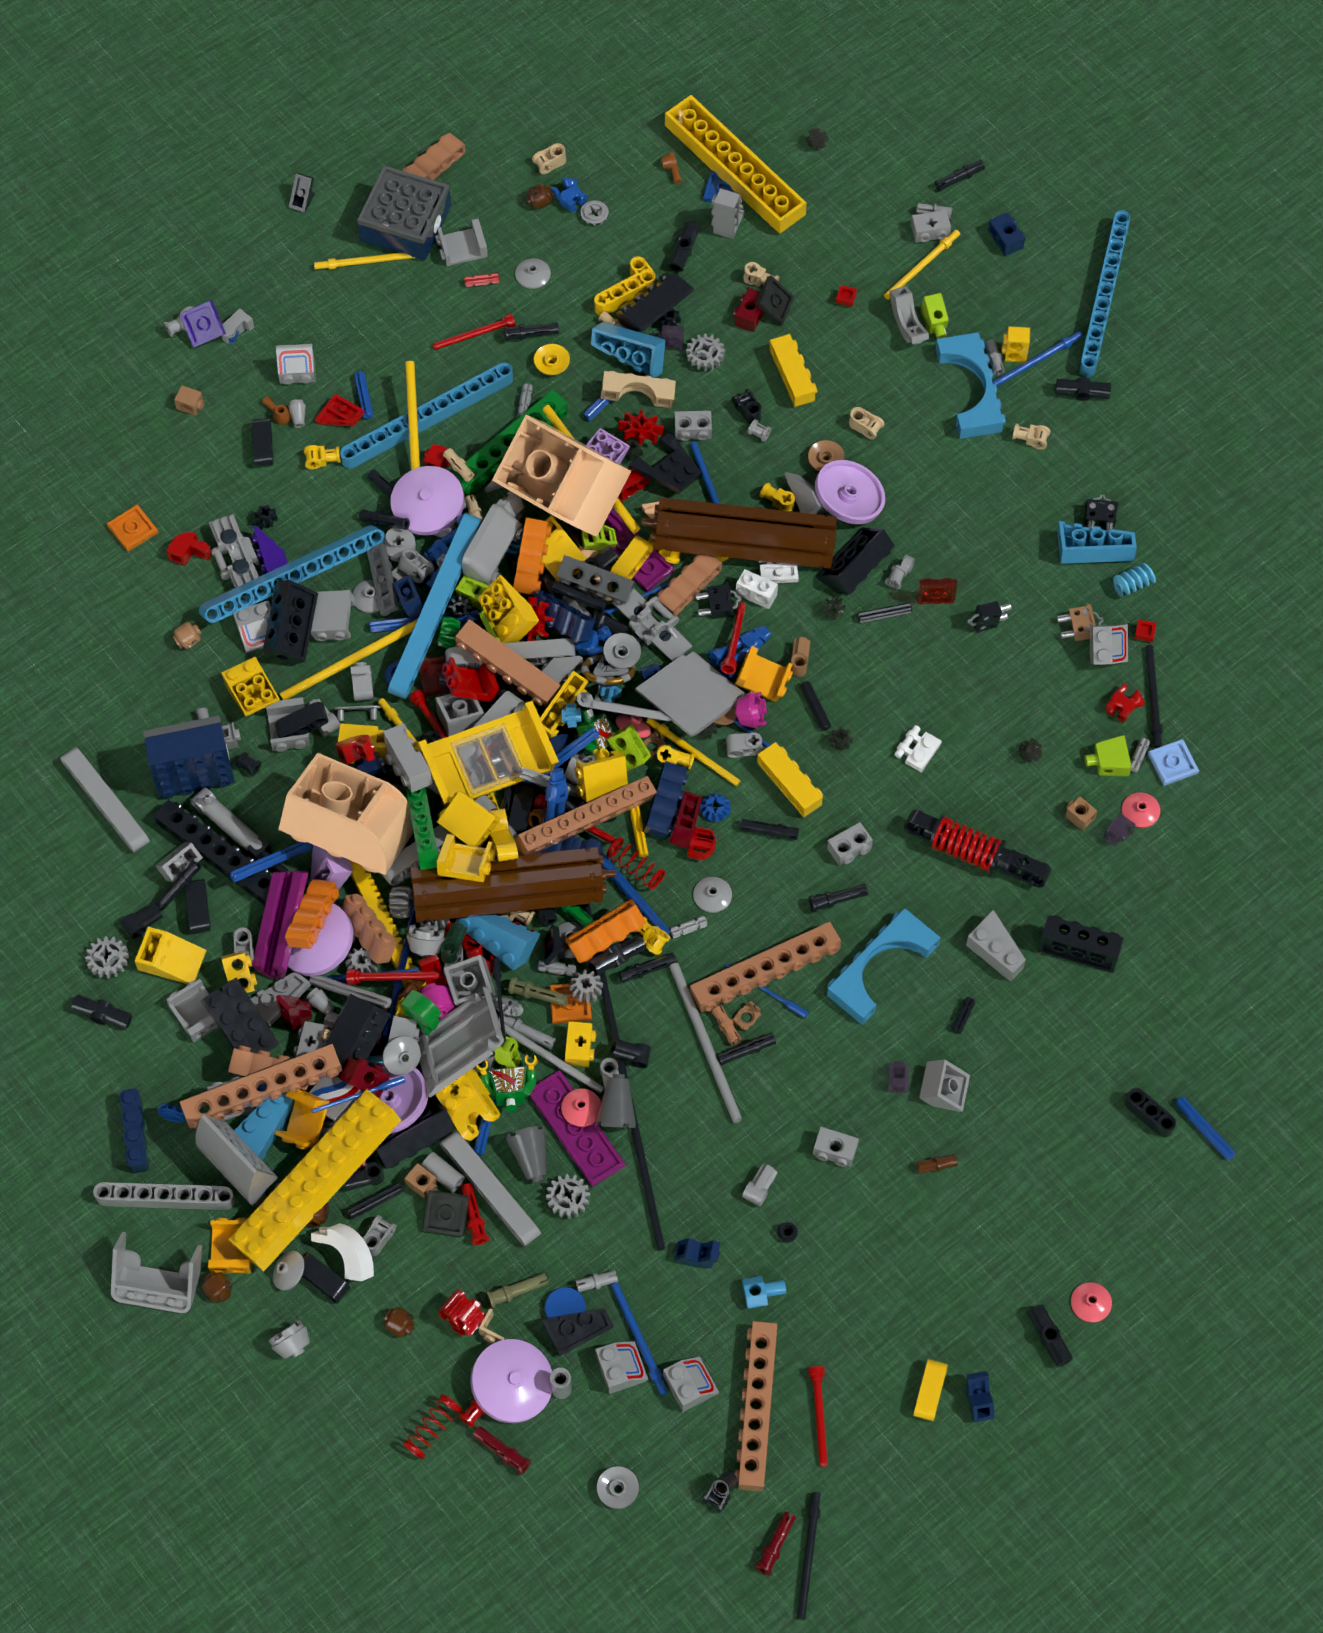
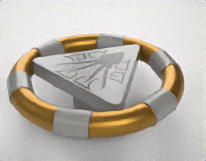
M599 654L587 658L582 663L581 672L586 679L596 684L618 685L630 681L636 673V667L634 665L628 669L615 668L607 662L604 654ZM599 661L593 674H591L588 667Z

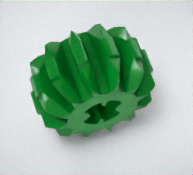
M443 617L441 619L437 632V644L443 648L456 646V635L460 631V621L453 617Z

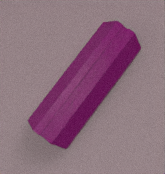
M308 871L273 872L252 964L256 971L268 978L284 979L292 948L288 946L285 935L296 911L300 907Z

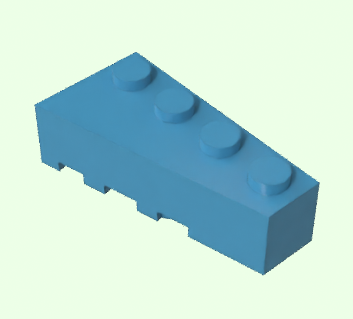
M605 322L592 328V346L610 356L617 357L618 361L633 366L634 370L643 372L647 376L656 378L662 374L665 339Z
M1063 521L1058 523L1057 539L1061 564L1135 560L1137 549L1135 532L1115 529L1107 531L1096 526L1087 528L1082 527V524L1074 523V525H1068Z
M496 914L457 918L455 922L456 926L475 939V941L499 958L513 971L527 962L540 936V933L536 931L531 932L527 930V927L521 924L516 925L510 922L509 918L505 916L500 917Z
M283 1093L280 1098L263 1101L234 1130L262 1161L269 1147L277 1138L275 1131H280L291 1115L294 1099L287 1097L286 1093Z

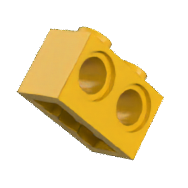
M1008 327V333H1004L1002 354H1005V362H1026L1030 344V328Z
M243 950L221 956L227 981L230 982L236 977L238 980L245 978L248 980V984L243 987L246 993L255 991L254 985H257L255 974H250L249 967L252 966L250 955H245ZM235 959L242 960L243 965L240 968L232 966V962Z

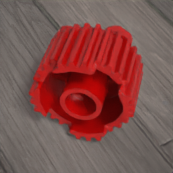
M459 1289L449 1297L438 1311L440 1318L443 1321L447 1318V1321L453 1326L452 1329L462 1337L465 1334L467 1336L472 1335L486 1316L480 1310L481 1305L473 1298L468 1300L466 1295Z

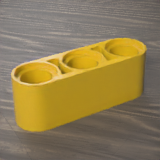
M637 535L613 565L610 572L631 580L650 556L654 544Z
M931 1359L927 1360L913 1416L934 1421L948 1364Z

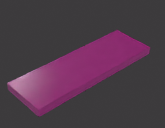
M611 509L604 525L615 530L617 546L613 547V549L620 557L631 541L637 535H640L638 533L633 534L622 518ZM604 531L605 539L610 541L608 532ZM653 548L650 556L634 575L633 579L648 592L673 573L675 568Z
M559 1070L536 1084L529 1097L590 1186L594 1187L624 1168L625 1163L599 1125H596V1122L586 1127H577L565 1120L562 1114V1102L565 1096L574 1089ZM583 1103L578 1104L580 1108L585 1106Z

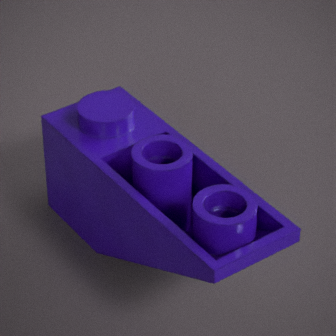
M256 525L253 526L254 533L251 535L254 545L258 544L259 549H256L259 560L263 559L264 564H261L263 574L288 564L284 550Z

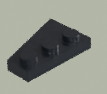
M605 1308L540 1319L558 1356L566 1354L614 1327Z

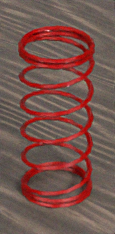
M617 838L608 848L606 856L611 858L612 861L619 860L620 867L627 866V873L635 872V879L643 878V885H648V889L653 890L664 878L665 870L663 868L658 870L652 876L649 883L645 884V877L652 870L655 862L648 867L643 876L637 878V870L644 864L647 856L640 861L635 870L629 872V864L636 858L639 850L632 855L627 864L621 866V858L628 852L631 844H628L621 856L614 860L612 857L618 853L624 843V838Z
M441 1394L440 1399L436 1400V1404L440 1410L435 1408L429 1409L430 1415L433 1419L428 1417L422 1418V1421L426 1428L421 1426L415 1427V1430L419 1437L409 1435V1441L405 1440V1442H403L404 1446L420 1459H424L426 1455L422 1450H420L416 1445H414L410 1437H414L422 1441L430 1448H433V1446H431L420 1435L417 1428H421L435 1436L437 1439H440V1437H438L427 1426L424 1419H428L442 1427L444 1430H447V1428H445L433 1416L431 1410H435L449 1418L451 1421H454L450 1416H448L444 1412V1410L438 1404V1401L443 1402L450 1409L457 1413H461L462 1408L453 1399H451L445 1394Z

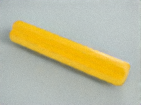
M637 806L630 810L636 847L639 850L638 856L642 858L648 856L645 833L643 832L640 807Z

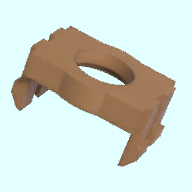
M654 731L644 740V744L647 747L649 743H655L659 748L662 745H666L665 737L660 735L659 738L660 733ZM658 748L655 751H649L651 754L650 760L657 755Z
M752 1001L740 1009L732 1019L734 1024L745 1032L761 1016V1008L758 1006L754 1008L755 1003ZM750 1013L752 1020L745 1023L741 1020V1015Z

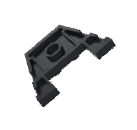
M669 432L659 442V445L671 453L667 458L653 468L643 459L637 457L629 464L627 469L631 470V472L635 470L642 473V477L646 479L652 478L658 481L659 485L680 494L696 481L702 472L675 436Z

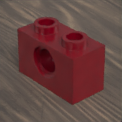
M749 288L746 294L743 293L739 308L736 307L733 314L736 326L755 332L764 314L756 306L761 292Z
M349 1057L340 1080L366 1091V1089L369 1090L379 1086L383 1081H388L390 1075L383 1072L384 1067L375 1063L373 1066L368 1065L369 1061L358 1057L355 1060ZM383 1090L372 1092V1094L380 1097Z

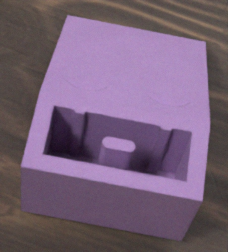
M601 428L586 444L589 448L618 464L622 462L630 448L628 444Z
M314 845L311 880L333 881L339 890L353 872L351 863L344 857H334L325 849Z

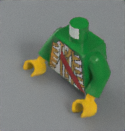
M592 708L582 710L581 714L584 721L577 726L579 737L592 727L596 728L599 732V737L583 748L584 755H595L596 760L609 757L610 753L606 748L610 745L607 739L614 732L620 730V728L613 724L604 713L594 715Z
M528 1055L525 1056V1062L528 1065L527 1070L526 1066L488 1070L489 1074H487V1060H484L485 1068L476 1066V1069L481 1073L480 1079L490 1093V1098L495 1100L498 1107L505 1106L507 1112H514L517 1110V1105L525 1103L526 1097L531 1094L536 1086V1070L534 1066L538 1060L535 1055V1060L532 1063L528 1062Z

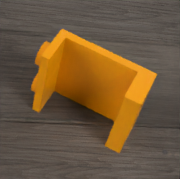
M751 646L746 653L735 685L755 693L761 692L762 697L776 702L780 697L783 698L787 690L784 686L786 681L789 682L793 671L790 670L793 664L789 663L786 667L778 665L756 655L758 648Z
M302 1089L292 1093L288 1091L286 1096L295 1100L287 1131L276 1130L275 1135L282 1137V1141L286 1143H296L297 1148L307 1150L308 1147H314L318 1143L327 1109L312 1113V1109L329 1104L330 1101Z
M217 1218L216 1220H211L212 1247L211 1260L208 1261L210 1273H252V1262L250 1259L240 1253L228 1240L247 1218H237L236 1220Z

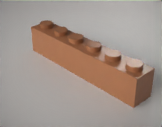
M470 619L456 635V645L462 651L467 650L476 661L485 663L491 672L499 673L505 682L517 686L520 693L523 695L528 694L537 705H543L547 708L559 692V683Z

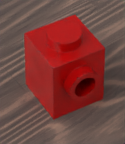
M432 444L431 448L427 449L424 454V466L448 468L450 463L443 457L447 448L442 445Z

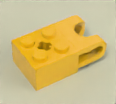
M340 724L338 742L353 736L369 735L378 758L382 757L384 764H388L385 759V754H387L383 735L385 730H379L378 726Z
M474 1068L435 1094L440 1103L446 1108L460 1135L466 1140L472 1141L478 1136L479 1131L476 1126V1118L479 1114L486 1121H496L500 1117L497 1107L489 1096V1091Z

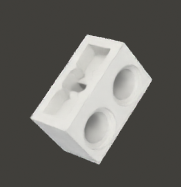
M744 569L736 583V594L767 609L771 607L777 596V583Z

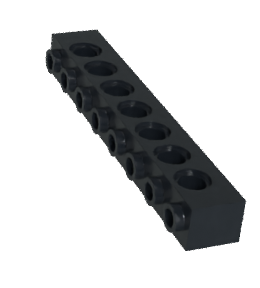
M168 799L153 815L158 826L182 844L184 842H191L203 857V860L231 881H233L230 878L231 871L254 862L251 857L242 855L238 847L235 845L230 846L222 835L214 834L207 824L204 823L202 825L198 822V818L194 814L185 812L178 802L173 803ZM176 819H182L178 823L174 822ZM190 830H196L194 833H188ZM206 840L211 841L208 844H202ZM220 851L225 852L223 855H217ZM234 862H239V865L231 866ZM267 869L255 873L252 877H246L234 882L266 906L272 879ZM263 884L269 885L266 888H260V886Z

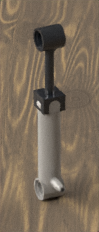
M204 787L190 800L198 812L205 814L244 848L248 852L249 857L254 861L268 856L272 852L271 845L261 835L255 834L222 805L207 788ZM281 863L273 865L278 872L289 871ZM308 877L305 885V890L308 888L311 882Z

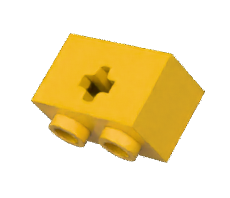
M568 1023L565 1062L570 1066L589 1067L590 1061L594 1060V1049H591V1043L596 1040V1031L593 1030L592 1023Z

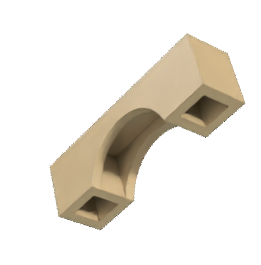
M604 371L600 399L619 401L623 394L630 391H639L646 394L654 406L672 409L676 381L668 378L659 379L651 376H637L632 373L623 374L615 371Z

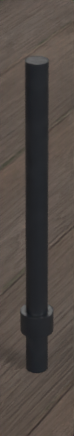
M1147 645L1146 655L1153 724L1151 725V734L1154 735V747L1159 748L1162 747L1161 734L1163 729L1159 716L1153 645Z
M812 1492L811 1508H808L807 1517L809 1518L797 1612L798 1620H805L817 1520L820 1519L821 1513L819 1509L820 1492Z

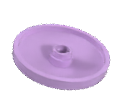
M848 460L832 461L826 464L816 477L815 492L819 502L826 511L841 521L851 524L869 523L877 518L884 508L885 492L882 484L870 470L858 463Z
M424 466L409 471L399 479L391 494V509L394 516L408 518L410 520L408 530L418 535H433L448 529L457 521L464 507V492L459 480L448 470L436 466Z
M332 904V911L325 919V926L318 933V940L311 949L291 948L288 967L292 971L304 976H318L333 970L345 959L353 942V926L348 915L339 906Z
M380 1064L379 1066L384 1067L383 1072L390 1075L388 1080L400 1076L405 1078L404 1084L392 1087L387 1091L383 1090L380 1097L376 1096L391 1107L401 1119V1122L390 1133L392 1134L409 1127L420 1117L428 1101V1092L424 1077L418 1069L415 1068L405 1075H395L389 1072L384 1064Z
M517 1339L495 1342L478 1356L473 1365L471 1389L474 1399L479 1407L495 1420L504 1423L527 1421L539 1414L549 1402L552 1394L550 1385L552 1369L542 1352L528 1342Z

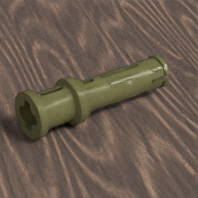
M516 977L511 979L508 988L509 994H519L526 999L533 997L563 1007L567 1005L569 999L567 994L537 987L533 982L519 981Z
M543 1272L510 1286L504 1284L502 1288L492 1292L488 1290L486 1291L488 1302L492 1309L495 1308V1305L507 1301L509 1303L513 1300V1297L549 1285L548 1280H546L547 1277Z

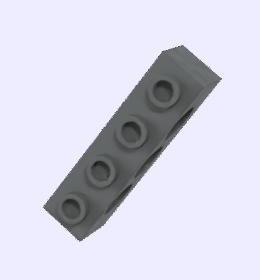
M564 555L557 576L561 578L560 582L568 585L571 582L578 584L577 588L587 592L588 589H592L595 591V595L603 598L608 595L613 597V602L621 605L623 602L628 603L636 583L633 580ZM577 569L583 571V576L580 579H575L573 576L574 571ZM593 576L600 577V583L597 586L591 584ZM612 582H616L618 585V589L615 592H609L608 586Z

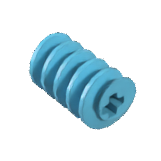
M1142 563L1139 566L1133 567V569L1127 570V572L1115 575L1113 584L1117 594L1123 598V592L1126 595L1130 594V589L1132 592H1136V586L1141 590L1143 589V584L1146 587L1149 586V580L1153 584L1156 583V578L1152 569L1146 563Z

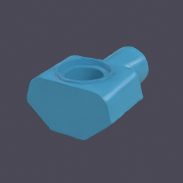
M762 1276L742 1279L747 1309L767 1306V1297L786 1294L784 1280L764 1283ZM752 1289H758L760 1291V1294L754 1296L750 1294L749 1291Z

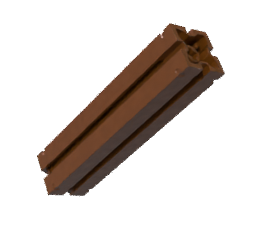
M660 497L659 505L655 504L654 518H642V526H652L651 542H655V550L665 549L666 551L812 567L822 566L823 568L831 569L836 542V516L826 517L819 514L681 499L669 500Z
M598 847L588 850L584 848L519 855L518 859L498 862L497 858H495L490 863V874L486 875L484 882L440 876L437 873V868L420 870L418 866L411 867L416 922L590 904L591 902L599 903L603 902V894H606V883L603 881L606 878L616 877V869L605 870L601 868V866H604L603 855H599Z

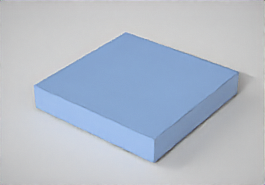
M1183 739L1148 751V756L1163 786L1193 776L1199 772Z

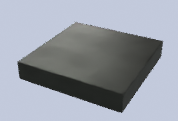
M772 275L767 276L756 306L778 326H781L786 319L794 296Z
M429 1190L423 1231L463 1237L470 1196Z

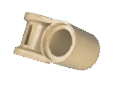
M553 144L533 155L532 161L538 165L541 174H547L566 163L565 147L562 144Z
M861 407L853 408L850 413L849 426L865 437L872 440L875 439L876 433L884 427V421Z

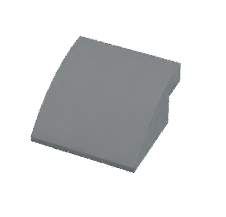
M203 1114L196 1130V1145L198 1149L252 1207L257 1209L267 1198L264 1192L278 1177L225 1121Z

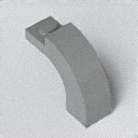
M907 286L890 290L893 313L907 343L919 344L929 339L927 330L921 325L916 315L912 292Z

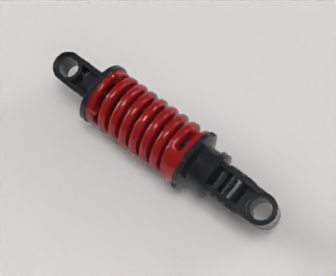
M912 810L904 824V830L908 834L929 841L928 848H933L940 852L946 851L947 855L953 854L954 858L960 857L961 861L966 860L968 864L973 863L975 867L980 866L981 869L989 872V874L999 870L1004 875H1010L1034 887L1041 888L1044 887L1051 873V867L1048 864L1016 852L1017 850L1007 849L1005 847L1006 840L994 838L993 836L986 840V833L979 837L981 834L979 830H976L973 834L974 829L969 827L968 831H966L967 826L965 824L959 829L960 822L958 821L955 822L952 828L953 819L946 817L944 814L937 819L920 810Z

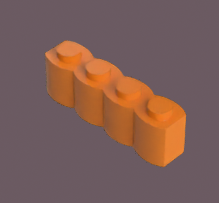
M526 518L513 586L518 593L532 595L534 590H541L542 581H539V576L544 573L545 563H542L543 555H547L548 545L545 544L546 537H550L552 526H549L547 521Z
M315 879L310 882L307 893L302 898L300 907L296 911L285 935L289 947L311 949L314 943L317 942L318 933L324 928L325 919L332 911V904L339 896V890L335 882Z
M631 899L621 904L615 910L606 913L599 920L588 924L582 930L573 933L566 939V942L579 963L588 962L596 953L609 949L612 943L623 941L630 932L641 930L646 921Z

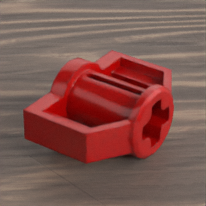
M695 826L687 857L706 860L714 854L717 839L712 830Z

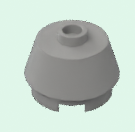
M509 491L507 493L508 496L500 499L496 505L501 506L519 521L522 518L521 513L525 510V506L520 496Z
M422 924V927L415 928V925H410L409 932L407 933L410 951L423 957L438 954L446 939L444 937L445 930L438 931V927Z
M301 1320L286 1327L268 1340L272 1345L271 1349L284 1359L291 1355L294 1358L305 1351L303 1348L310 1343L307 1327L302 1324Z

